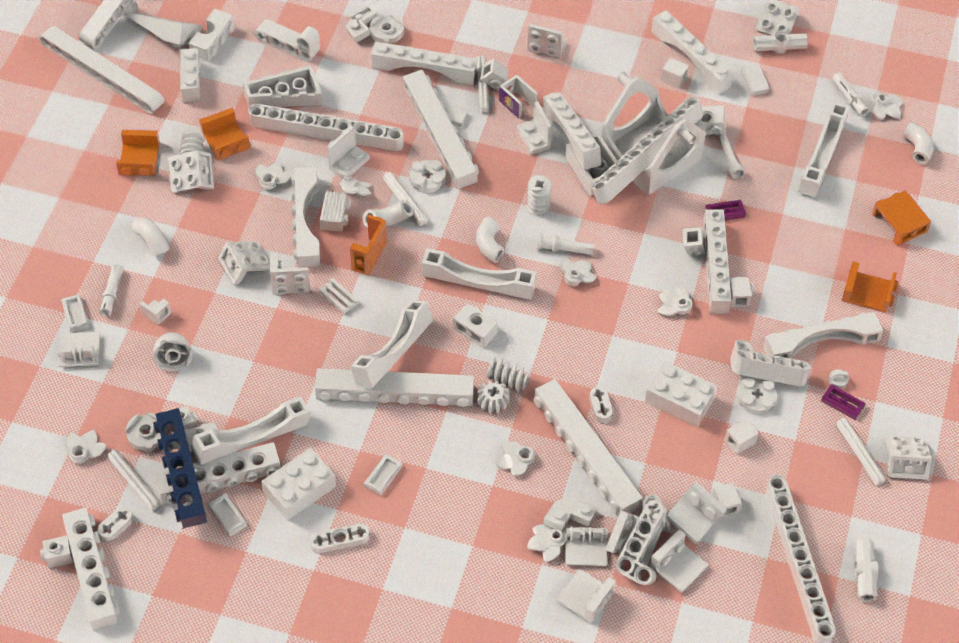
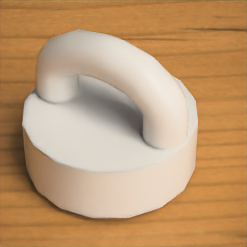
M840 369L833 370L829 375V384L839 389L845 388L849 381V373Z

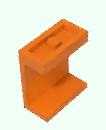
M232 107L199 119L201 132L217 161L250 149L248 134L244 136L236 122L235 112Z
M122 130L123 147L120 161L116 160L118 174L126 176H155L160 146L158 131Z
M906 190L894 193L891 197L884 200L881 199L874 205L873 217L880 214L883 215L895 230L893 241L897 246L928 232L931 220Z
M371 215L367 217L368 237L371 240L368 246L365 247L352 243L350 247L352 271L367 276L370 275L387 244L386 220Z
M852 261L841 301L886 313L888 306L892 307L895 298L891 294L892 291L896 292L899 281L895 280L897 273L893 272L891 280L858 272L860 263Z

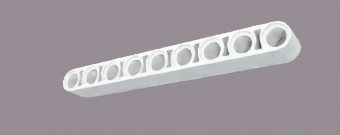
M52 26L39 37L41 43L46 48L147 113L152 114L165 102L163 96L158 91L59 28Z
M698 97L687 98L593 182L591 187L597 203L605 204L611 201L652 163L674 126L680 120L688 119L695 124L704 116Z
M253 104L248 109L250 124L256 128L333 141L344 130L353 126L355 128L356 145L390 151H400L404 147L403 131L397 127L262 104Z
M775 474L769 478L766 495L815 643H831L836 630L787 481L782 475ZM796 557L802 558L803 561L798 560ZM802 576H808L810 579H805ZM808 594H813L816 598H812ZM814 613H819L822 617H818ZM820 632H826L829 636H824Z

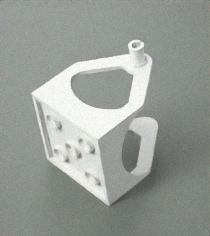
M625 71L617 77V80L625 88L602 127V138L617 161L668 116L661 103L659 90L640 77L631 78ZM641 92L649 97V102L632 121L622 127L612 128L613 122L631 96ZM688 119L680 120L674 126L652 163L632 182L649 196L701 161L706 132Z

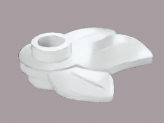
M876 92L872 96L873 111L878 119L883 120L886 115L900 119V106L903 105V102L899 97L893 94L886 95L883 92Z
M279 161L268 168L262 164H259L256 168V176L260 179V186L267 190L273 189L279 184H285L292 176V172L283 171Z
M351 177L342 178L340 187L344 192L348 194L356 193L359 196L371 195V191L367 188H370L372 184L356 182L357 180Z
M567 259L562 264L565 282L570 286H577L580 282L591 283L597 278L595 274L590 272L591 263L589 261L579 260L574 263Z
M677 288L675 292L664 291L659 294L660 300L664 303L658 309L659 314L672 316L679 313L685 315L693 307L689 293L684 288Z
M95 430L89 431L81 437L71 433L66 441V445L70 450L69 458L74 463H83L88 458H96L106 448V444L97 443Z
M503 442L501 447L505 454L496 461V465L504 470L511 469L512 476H519L526 471L528 465L534 462L535 453L530 447L521 446L518 442Z
M545 524L533 527L532 530L535 535L529 540L527 548L534 551H543L544 562H550L560 555L561 547L567 541L566 532L564 530L561 532ZM554 535L560 536L558 539L553 538Z

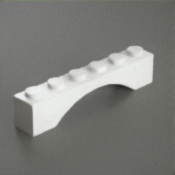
M667 10L653 17L651 32L662 42L673 44L681 49L693 61L703 76L705 83L717 95L731 87L733 72Z
M376 41L371 53V63L374 69L390 71L400 67H422L442 73L456 83L474 85L477 75V58Z
M557 92L543 96L546 117L552 123L555 122L560 125L564 130L575 152L577 161L582 168L586 170L600 166V146L561 93Z
M833 101L814 153L801 178L798 192L816 198L846 124L850 106Z
M294 168L295 175L291 176L292 187L295 186V190H292V201H295V204L292 205V215H296V219H292L293 230H296V234H293V245H296L297 249H293V258L297 260L298 268L321 266L319 240L311 233L305 222L307 207L318 193L317 168Z
M429 248L426 249L422 260V276L529 300H532L536 287L537 272L521 268L504 271L481 269L465 264L446 252Z
M411 300L402 310L396 330L388 343L374 354L360 355L350 366L357 386L373 388L431 324L433 318L427 301Z
M875 312L862 313L858 316L844 317L840 320L826 321L822 324L808 325L804 328L790 329L786 332L771 333L766 336L763 347L766 354L792 359L805 346L821 340H846L860 345L880 341L883 329Z
M298 397L283 403L268 415L248 425L228 430L210 429L194 435L191 450L200 465L304 427L308 425L311 411L303 398Z

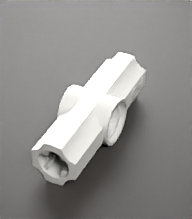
M777 31L774 35L754 36L753 47L754 51L772 50L777 54H783L788 49H806L808 38L807 34H788L785 31Z
M861 538L855 542L856 560L854 563V577L857 579L858 599L862 600V602H871L877 599L876 579L878 577V562L875 561L874 541L870 540V538Z

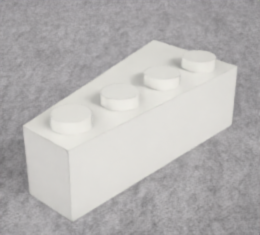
M311 65L243 82L244 96L248 107L253 104L274 107L322 105V93Z

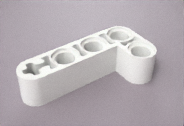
M103 0L79 35L80 41L94 49L98 48L123 13H135L137 11V1Z
M265 19L254 31V35L259 41L307 62L311 61L320 50L319 33L310 26L300 34Z
M744 340L735 341L730 358L732 371L738 375L795 386H804L806 384L811 369L808 363L801 360L753 352L752 345Z
M651 500L646 504L616 562V568L619 573L642 585H650L656 580L655 570L642 563V560L666 516L667 508L662 502ZM653 506H658V509L660 510L659 514H654V511L652 510ZM647 516L652 517V519H655L656 521L653 522L652 520L646 518ZM645 523H649L651 526L648 534L642 532V526ZM639 541L641 550L635 553L632 550V545L634 542ZM629 560L632 564L629 571L623 569V562ZM643 570H648L650 573V578L647 581L641 579V572Z

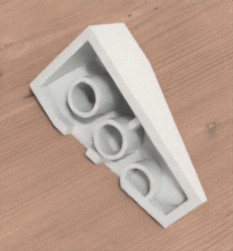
M127 12L126 14L127 17L164 41L171 42L172 46L175 47L189 45L191 39L197 32L202 30L203 26Z

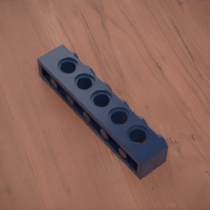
M176 408L156 413L157 421L153 422L155 433H160L161 439H157L160 451L164 450L165 456L161 457L164 469L168 468L170 473L166 474L168 487L173 486L174 490L170 492L172 504L177 503L178 510H174L176 520L182 523L183 529L207 523L180 410ZM173 449H179L177 452H171ZM179 466H182V467H183V468L180 469V470H175L176 467H179ZM182 484H187L184 488L179 487ZM186 502H192L191 505H188V506H184V505H183V504L186 503Z

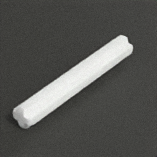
M478 56L479 106L482 113H487L489 111L488 85L481 81V67L486 64V57Z
M391 172L385 173L383 180L399 201L407 200L413 208L412 217L421 227L426 225L428 219Z
M846 418L839 419L837 427L876 485L883 484L886 480L885 476Z
M117 450L109 452V460L151 511L159 508L160 504L157 498Z

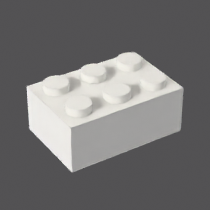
M599 132L593 134L592 137L600 146V166L584 170L577 161L571 143L566 144L565 158L590 197L594 195L591 187L593 182L617 162V159Z
M664 361L646 390L645 402L698 427L715 399L717 385Z
M311 447L261 481L263 493L287 521L336 487L335 474Z

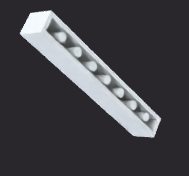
M423 70L403 76L404 88L457 189L477 183L479 169L476 164L472 163L470 152L465 150L463 139L458 137L456 126H452L449 113H445L442 100H438L436 88L431 87L430 77L425 75Z
M317 368L315 381L316 399L376 401L381 403L397 402L400 404L418 403L420 405L438 404L440 406L458 405L460 407L473 406L474 376L387 372L373 388L356 385L352 370Z
M556 379L536 388L535 405L542 409L546 420L553 424L558 437L564 439L569 452L574 453L579 466L585 468L592 483L595 482L598 486L600 495L603 498L606 497L609 501L611 510L619 515L620 511L632 513L640 509L643 497Z

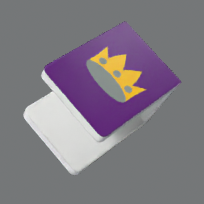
M516 75L499 86V102L519 119L521 117L522 103L513 94L517 93L534 108V102L537 101V92Z

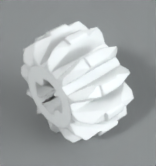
M488 380L487 385L482 383L477 391V403L481 405L482 410L488 409L489 413L495 410L499 413L500 409L505 410L506 404H509L510 391L504 383L499 385L498 380L495 383H491Z

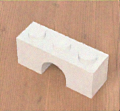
M214 9L206 19L209 34L197 32L189 42V48H198L199 58L208 62L216 55L218 48L221 44L225 43L227 36L233 32L235 27L233 15Z
M198 48L180 49V90L183 103L201 102Z

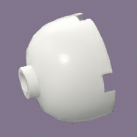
M169 332L163 334L156 340L153 346V360L161 370L168 372L179 371V367L188 366L192 360L191 345L188 339L179 333Z

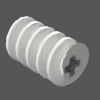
M198 132L184 133L181 139L179 155L196 150L203 151L204 136Z
M536 175L530 178L528 182L527 209L534 215L545 214L550 208L551 182L547 177Z
M496 357L493 358L487 371V378L489 380L494 378V381L498 380V382L501 381V384H508L510 389L515 387L517 392L526 388L531 377V370L524 374V367L517 371V364L510 368V361L503 365V358L496 362Z

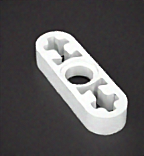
M355 524L315 533L310 539L311 549L315 553L322 554L363 545L370 538L369 528L364 524ZM361 531L363 537H359L357 532ZM349 533H351L352 540H349ZM337 535H344L346 537L345 541L341 543L336 542L334 538ZM318 540H321L322 546H318Z

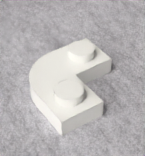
M371 4L352 13L350 21L346 24L349 34L356 43L371 35L366 24L378 16Z
M572 498L560 499L552 505L544 518L543 524L561 532L569 519L589 527L596 515L597 508Z

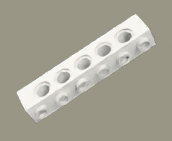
M705 210L703 231L706 246L705 258L710 314H729L731 290L724 210Z
M274 442L231 453L202 465L199 462L193 464L196 478L203 479L197 481L200 494L215 492L225 487H234L239 483L247 481L252 482L258 478L270 476L281 468ZM169 470L155 474L163 504L172 503L170 492L174 490L173 486L168 487L166 474H170ZM183 484L180 488L186 487L187 484Z
M86 507L62 514L92 629L94 631L117 624L116 615H119L120 612L117 602H112L111 597L115 596L112 584H107L106 579H109L110 575L107 566L103 567L102 565L105 557L103 550L98 549L97 546L98 543H101L98 532H93L92 526H96L93 514H88ZM90 566H96L93 569H88ZM95 584H100L98 587H93ZM103 601L105 602V603H104L103 605H101V606H98V605H97V604L100 603V602H103Z

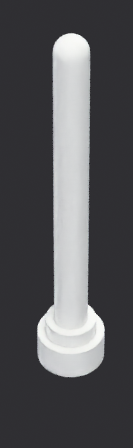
M718 134L731 164L729 171L732 178H742L746 173L743 165L737 162L726 134Z

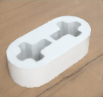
M595 387L591 390L589 397L592 411L598 422L607 423L612 418V407L608 393L602 387ZM599 394L602 397L601 402H599L598 397L595 395ZM601 408H603L604 413H606L605 416H603V414L600 413Z
M121 507L108 516L98 526L97 530L100 539L104 542L113 541L126 530L133 521L131 511ZM120 516H122V517H125V516H126L127 519H125V520H124V519H119V517H120ZM106 529L109 531L111 529V533H104V530Z

